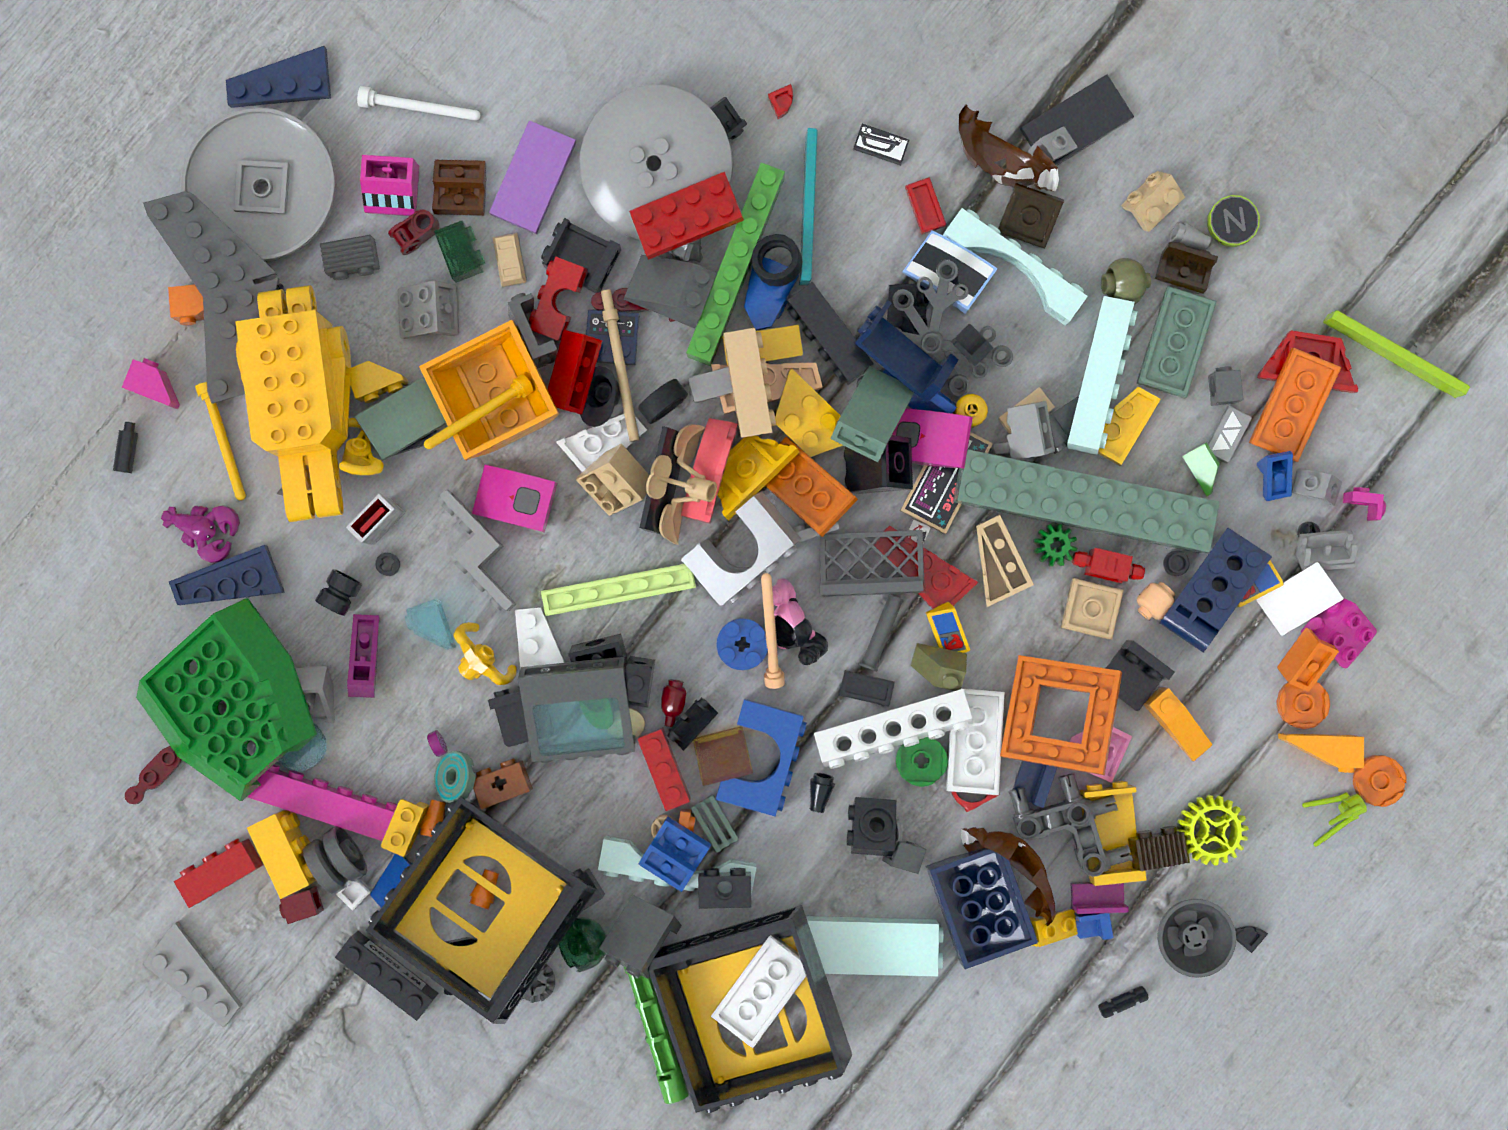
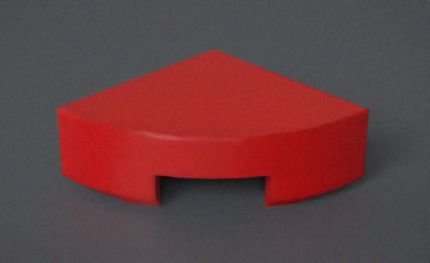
M791 84L768 94L769 101L778 119L786 115L791 108L793 101Z

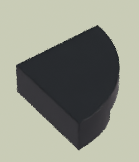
M1243 926L1235 930L1236 941L1250 953H1253L1268 935L1267 932L1255 926Z

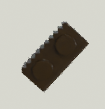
M1176 826L1160 828V833L1152 834L1151 830L1136 832V837L1128 838L1133 858L1132 867L1139 871H1146L1190 863L1185 832L1177 831Z

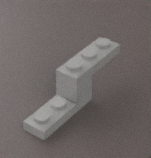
M444 491L439 496L444 501L441 506L451 516L456 514L462 520L459 525L468 534L474 533L452 555L457 560L454 564L464 574L469 572L475 578L472 583L481 592L486 590L492 596L490 601L498 610L510 611L516 605L515 601L482 568L504 546L451 491Z

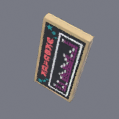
M970 432L968 450L988 454L993 443ZM923 465L913 485V490H910L900 511L946 534L961 504L953 502L959 468Z

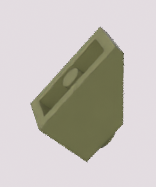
M916 643L911 666L933 686L957 691L961 690L966 675L967 654Z

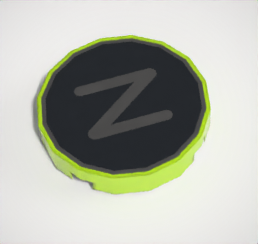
M1239 195L1221 198L1212 207L1207 217V227L1210 235L1218 242H1221L1220 244L1227 247H1237L1246 244L1255 236L1260 223L1257 207L1249 199Z

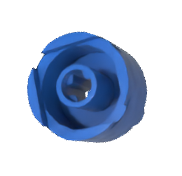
M742 618L730 621L720 630L716 644L719 657L727 666L736 670H749L758 666L768 651L764 629L750 619ZM741 637H746V642L750 643V647H746L743 652L739 651V646H736L735 642L740 641Z

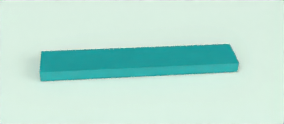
M808 128L805 136L801 256L803 263L799 279V285L804 286L809 285L812 279L817 128Z

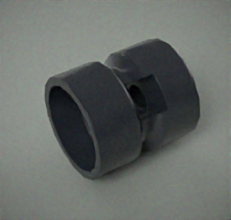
M332 569L326 580L329 587L320 590L315 601L328 610L345 616L351 604L349 597H356L363 584L339 570Z

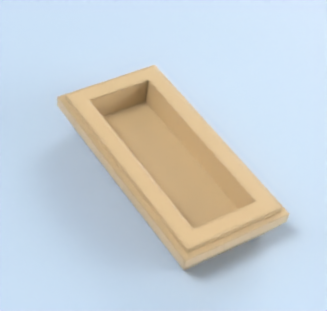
M518 233L492 237L501 287L527 283Z

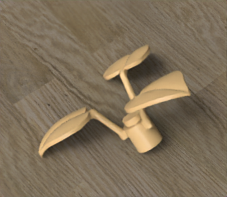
M696 424L683 427L679 431L674 445V454L678 457L677 464L695 477L693 479L689 478L687 482L669 478L672 469L671 459L666 455H660L655 459L651 467V475H649L646 483V492L653 499H660L664 496L667 483L685 487V492L690 496L673 498L671 504H667L663 509L660 518V534L676 545H679L683 502H700V500L711 502L717 491L715 482L706 480V476L699 474L689 466L695 456L700 436L705 430L704 426Z

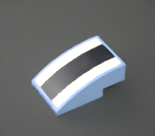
M931 231L902 273L915 282L920 277H928L933 283V289L937 292L939 277L936 273V267L938 263L942 260L953 261L957 265L958 274L955 279L949 282L947 294L958 283H962L968 288V296L952 304L966 314L997 268L962 245L935 231ZM949 265L943 266L942 273L944 275L949 274L951 267ZM923 280L920 285L928 288L929 281ZM964 287L956 289L957 296H962L965 293Z

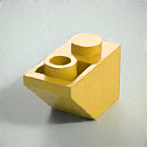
M370 361L351 367L350 386L355 399L360 402H374L380 398L379 395L386 392L389 394L396 393L403 389V385L408 384L407 378L401 374Z

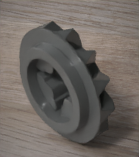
M545 964L537 976V980L545 984L537 985L534 992H532L533 988L531 985L522 999L531 1003L542 1002L552 994L555 987V975L547 964Z

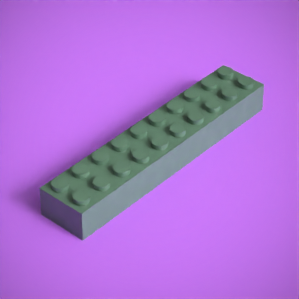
M968 449L964 469L959 468L953 497L954 503L1196 553L1210 552L1220 503L1219 501Z

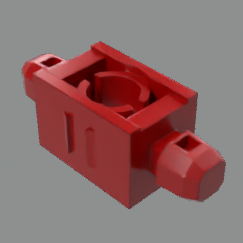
M1099 548L1091 549L1089 555L1088 552L1082 551L1074 552L1072 563L1081 568L1086 566L1084 575L1122 584V582L1128 581V577L1132 580H1141L1145 574L1143 566L1131 565L1133 556Z

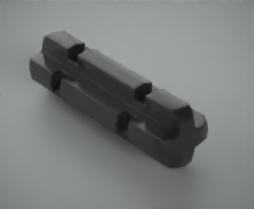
M1139 986L1133 989L1132 993L1128 991L1112 998L1111 1002L1105 1001L1099 1004L1098 1008L1104 1018L1113 1016L1114 1012L1120 1013L1136 1006V1002L1143 1003L1149 999L1148 993L1143 986Z

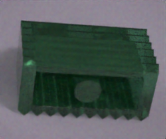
M462 220L434 231L451 278L455 283L484 272L482 265L486 263L481 250H475L473 241L477 239L471 226L467 227Z

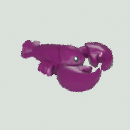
M224 505L214 507L206 516L203 515L208 511V508L203 506H194L191 514H177L176 507L169 506L168 510L163 511L161 519L164 522L162 525L169 528L174 524L175 527L183 531L181 540L186 545L191 546V548L195 547L194 540H196L197 553L202 560L216 563L228 557L232 546L231 542L227 541L222 549H218L219 545L224 543V539H218L207 544V541L216 534L215 520L224 534L228 532L226 526L229 524L230 536H235L240 520L233 508Z

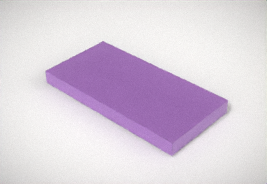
M529 120L489 214L537 234L576 145V140Z

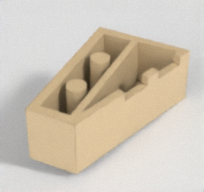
M1001 515L977 525L986 605L989 607L1033 586L1034 583Z

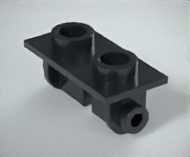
M702 697L699 700L696 699L692 706L684 713L687 716L685 720L680 718L668 729L667 737L675 742L683 751L718 714Z

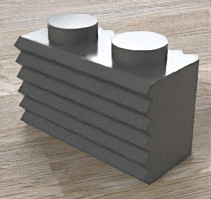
M371 235L320 243L324 272L333 280H345L349 278V274L358 273L359 276H367L373 274L374 270L380 269L376 242Z

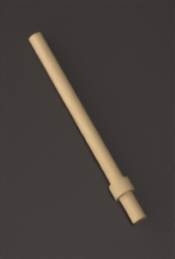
M608 289L601 291L604 311L602 312L604 323H607L629 442H635L640 439L617 325L619 316L617 309H614L611 290Z

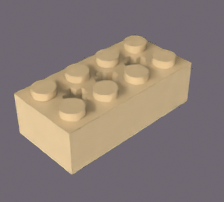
M755 328L723 333L739 434L743 438L772 433L771 426H776L774 410L768 409L767 401L772 400L770 385L764 384L763 375L768 373L765 358H760L759 348H763L761 332L756 333Z

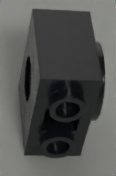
M855 797L853 805L849 804L848 820H852V830H847V846H851V854L893 856L895 852L897 800ZM878 822L882 825L883 831L874 832L869 824Z

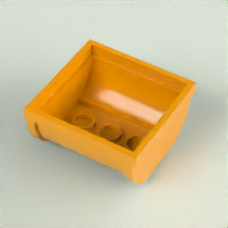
M513 320L419 366L448 426L509 389L513 383L512 381L520 375L526 376L533 387L531 394L524 398L514 397L453 435L466 461L494 452L546 426L559 415Z

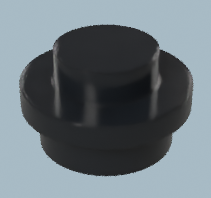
M1171 551L1165 556L1163 566L1168 574L1181 576L1188 571L1190 561L1184 552Z

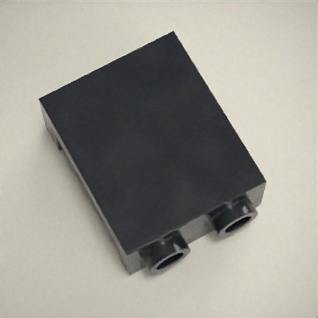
M564 218L562 223H557L552 234L554 239L551 245H547L541 255L542 264L547 269L551 260L554 261L556 256L585 267L589 270L583 287L594 293L601 292L622 250L620 244L612 240L608 242Z

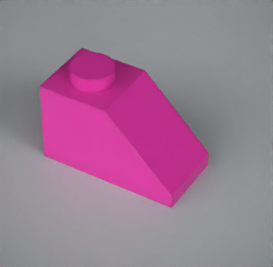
M146 358L142 362L133 359L121 388L178 409L180 406L167 373L157 369L159 364Z

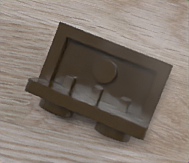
M1169 242L1162 251L1155 279L1204 294L1218 256L1212 255L1206 250L1189 248L1180 242Z

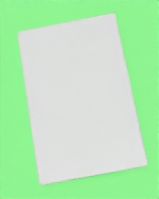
M1316 562L1285 581L1283 586L1256 599V601L1280 635L1283 636L1343 600V597L1320 564Z

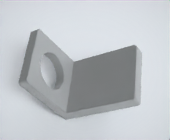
M1063 126L1041 137L1026 152L1033 157V153L1038 146L1054 161L1074 151L1077 145Z
M1299 468L1292 493L1323 499L1330 505L1335 506L1342 481L1332 474ZM1334 485L1333 494H1332V496H1331V489H1332V486Z

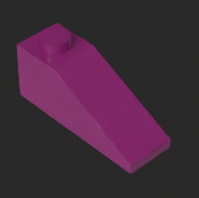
M353 614L347 679L348 697L375 698L379 615Z

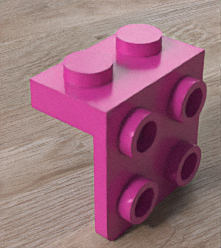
M1345 598L1311 618L1300 631L1302 633L1305 628H1309L1320 640L1334 645L1339 650L1334 660L1345 669L1351 665L1377 633L1376 628L1358 606Z

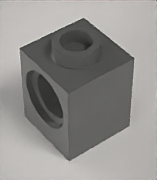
M1231 366L1218 367L1216 372L1208 375L1211 406L1236 404L1244 400L1241 370H1232Z

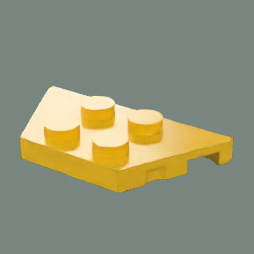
M791 368L788 371L787 380L781 393L778 408L776 409V425L809 457L843 446L830 439L841 415Z
M756 435L744 437L730 450L718 491V497L723 507V516L729 521L740 507L756 495L800 453L794 445L778 444L775 440L761 439Z

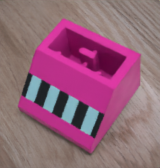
M362 155L360 184L365 213L411 216L416 212L420 166L414 158Z

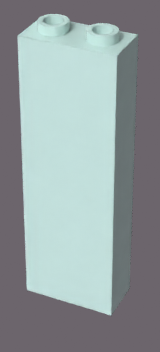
M806 916L825 974L938 976V969L943 968V954L939 953V943H943V927H939L936 919Z

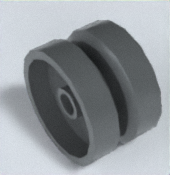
M335 826L324 833L323 841L315 839L303 848L304 859L317 882L330 894H337L347 887L348 880L357 881L366 875L368 871L358 846L346 831L340 827Z

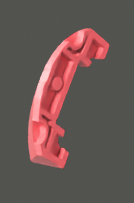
M708 419L693 469L699 474L706 476V480L716 483V495L711 502L700 500V502H684L681 516L708 524L711 523L717 494L732 443L737 433V423Z

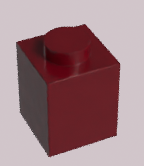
M317 886L280 899V914L283 919H286L287 924L318 915L324 911Z

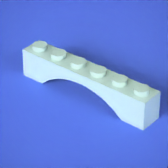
M961 208L943 236L972 252L990 254L1016 266L1035 286L1041 298L1044 311L1066 326L1088 297L1083 293V288L1075 283L1070 284L1065 281L1063 275L1058 270L1045 267L1041 264L1042 260L1032 253L1028 255L1021 250L1022 247L1018 242L1013 239L1007 240L1001 236L1000 230L991 224L986 225L979 220L980 217L974 211L969 209L966 211Z
M605 836L598 870L604 871V875L610 877H618L619 874L629 875V879L632 881L644 882L645 878L654 880L656 885L669 886L668 883L638 865L644 853L631 840ZM730 859L721 865L712 867L718 868L719 872H730V868H746V872H751L752 895L757 863ZM696 870L684 890L694 891L695 888H698L699 873H704V870ZM727 881L720 882L717 886L721 893H729L732 890V885Z

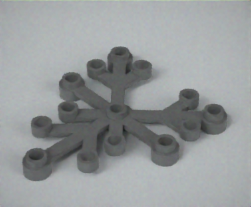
M942 260L936 267V273L939 277L937 292L933 289V283L928 277H920L916 283L918 290L925 294L933 307L929 329L914 308V297L910 291L900 289L893 295L894 306L900 311H905L920 335L902 332L900 328H895L932 359L934 356L939 364L946 358L943 350L961 353L950 340L943 339L939 333L943 310L957 300L965 299L969 293L968 288L964 284L958 283L947 294L949 282L955 279L958 274L957 265L951 260ZM945 265L951 267V272L947 275L942 273V268ZM921 281H929V287L921 289ZM958 287H964L965 293L962 296L956 295ZM906 295L908 298L907 302L900 304L898 302L899 296ZM990 326L983 327L980 330V334L983 336L986 330H991L992 336L986 340L992 342L996 338L995 330ZM931 337L934 338L935 344L933 346H927V339ZM1000 345L992 349L984 358L992 359L999 367H1006L1011 364L1013 353L1007 346ZM1005 351L1006 357L999 360L997 358L998 352ZM968 360L972 366L974 376L983 378L987 375L988 367L985 363L980 361L974 366ZM979 365L984 366V372L981 374L975 372L976 367ZM953 369L948 377V387L954 395L962 396L968 392L970 383L964 375L958 374ZM861 376V377L858 379V381H857V383H856V387H858V385H859V383L861 382L863 376ZM962 380L963 385L960 388H955L954 382Z

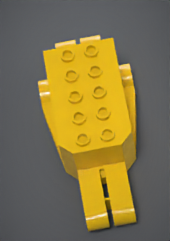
M311 285L287 288L286 294L283 289L259 292L257 301L260 318L235 321L238 337L236 357L244 385L251 440L265 451L278 456L284 505L289 522L314 519L315 513L318 518L343 515L344 504L337 451L348 438L351 354L347 333L343 326L333 327L326 318L318 313L316 297Z

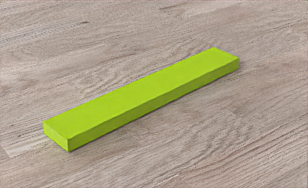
M1338 310L1328 314L1323 321L1324 324L1454 398L1466 395L1470 389V386Z

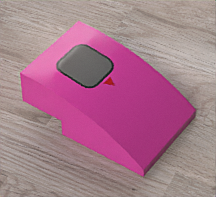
M905 409L892 435L911 438L912 463L964 469L973 418L950 413Z
M485 465L472 514L545 533L558 483Z

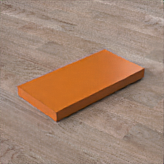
M1291 348L1249 443L1275 454L1292 451L1293 461L1298 462L1341 367L1296 348Z
M785 437L779 444L786 446L794 445L800 453L769 481L765 487L823 537L858 499L788 437Z

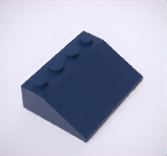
M982 848L949 857L926 866L956 954L964 969L1038 943L1008 859L990 849Z

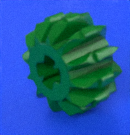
M1052 524L1046 525L1047 532L1042 529L1038 531L1039 536L1043 539L1035 538L1033 540V543L1040 545V548L1034 549V553H1043L1039 561L1044 562L1049 558L1048 566L1050 567L1054 566L1055 561H1057L1059 566H1064V558L1068 561L1073 559L1069 551H1077V547L1070 546V543L1077 541V538H1068L1072 531L1070 528H1067L1062 533V524H1057L1055 530ZM1053 538H1055V542H1060L1057 552H1055L1056 549H1051L1050 544L1054 543Z

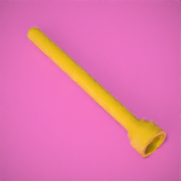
M524 375L518 376L512 381L513 383L509 389L425 440L424 447L428 450L433 449L514 397L524 398L531 394L533 387L530 381Z
M207 382L200 383L195 386L197 395L206 403L237 500L242 501L246 498V494L217 403L211 404L207 392Z

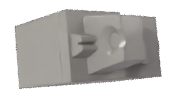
M1046 401L1007 408V423L1011 428V434L1006 435L1007 441L994 444L995 454L1010 453L1011 459H1022L1055 452Z

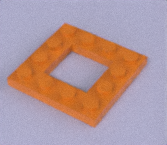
M1018 655L1000 756L1105 776L1122 672ZM1041 686L1090 694L1081 744L1032 735Z

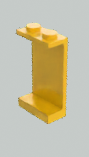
M1128 781L1112 782V787H1102V784L1086 785L1087 789L1079 790L1080 795L1091 801L1110 795L1114 796L1116 801L1114 803L1117 804L1118 811L1097 815L1096 819H1094L1099 838L1105 851L1127 844L1129 846L1128 838L1136 837L1137 832L1132 793L1137 792L1136 787L1128 785ZM1090 857L1087 860L1088 868L1094 869L1098 866L1099 860L1097 857ZM1127 861L1110 866L1111 869H1108L1109 871H1105L1099 876H1089V880L1094 886L1147 881L1146 871L1134 869L1132 861Z

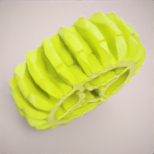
M1207 795L1206 801L1198 797L1196 800L1197 806L1192 802L1188 803V807L1191 809L1190 812L1186 810L1181 811L1182 815L1186 816L1185 821L1182 819L1177 820L1178 824L1184 826L1183 829H1178L1177 831L1185 832L1188 853H1193L1192 859L1198 861L1201 858V863L1205 865L1211 861L1215 866L1219 864L1220 859L1226 864L1228 863L1227 855L1236 858L1237 854L1234 850L1236 848L1241 851L1244 850V847L1239 843L1240 840H1248V837L1242 835V832L1248 830V826L1241 825L1246 820V817L1238 815L1241 809L1237 806L1232 807L1233 801L1231 800L1224 802L1222 796H1217L1214 800L1212 795ZM1210 810H1221L1224 812L1221 817L1217 816L1214 819H1210L1204 813ZM1196 821H1198L1200 824L1199 832L1194 836L1195 823ZM1207 823L1216 827V836L1208 833L1211 831L1209 830L1210 826ZM1230 825L1231 831L1229 838L1227 839L1225 836V831L1227 827ZM1211 841H1215L1221 846L1215 850H1203L1201 848L1204 843L1208 844Z

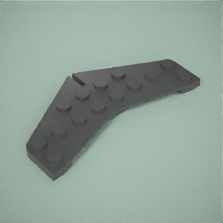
M184 191L144 202L147 216L203 296L207 392L211 404L244 395V385L236 357L238 337L235 321L260 318L257 301L258 293L278 290L280 279L276 278L259 284H255L254 280L278 273L194 194Z

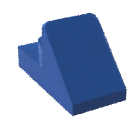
M1292 451L1267 455L1257 462V467L1263 474V497L1265 500L1271 501L1291 497Z

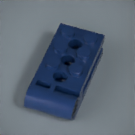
M1227 528L1163 617L1160 624L1204 653L1272 556L1230 528ZM1227 561H1236L1239 564V570H1231L1227 565ZM1212 582H1222L1225 590L1222 592L1216 591L1212 586ZM1200 601L1206 602L1210 607V611L1207 613L1201 612L1197 608V603Z

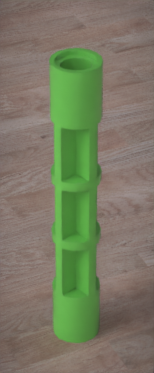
M625 971L628 974L636 1000L635 1007L639 1010L646 1033L645 1040L650 1046L656 1066V1076L664 1103L679 1102L687 1098L689 1092L680 1064H678L670 1034L651 977L647 979L640 975L639 978H635Z

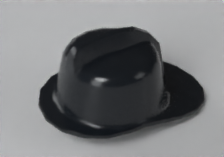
M595 367L582 415H580L582 421L591 427H598L607 422L613 413L614 406L618 404L621 398L619 384L615 380L612 371L606 367Z

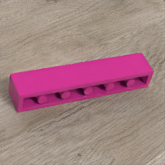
M276 764L271 766L257 779L261 785L248 796V798L383 841L398 805L392 802H387L386 805L379 803L376 797L368 794H362V797L352 794L353 790L347 787L338 786L337 789L328 786L329 782L322 779L314 778L313 781L305 779L304 774L297 771L289 770V773L279 770L280 766Z

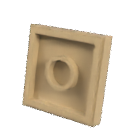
M1072 578L1061 628L1112 640L1123 590Z

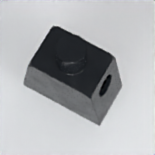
M629 657L625 668V682L629 705L648 708L655 659Z

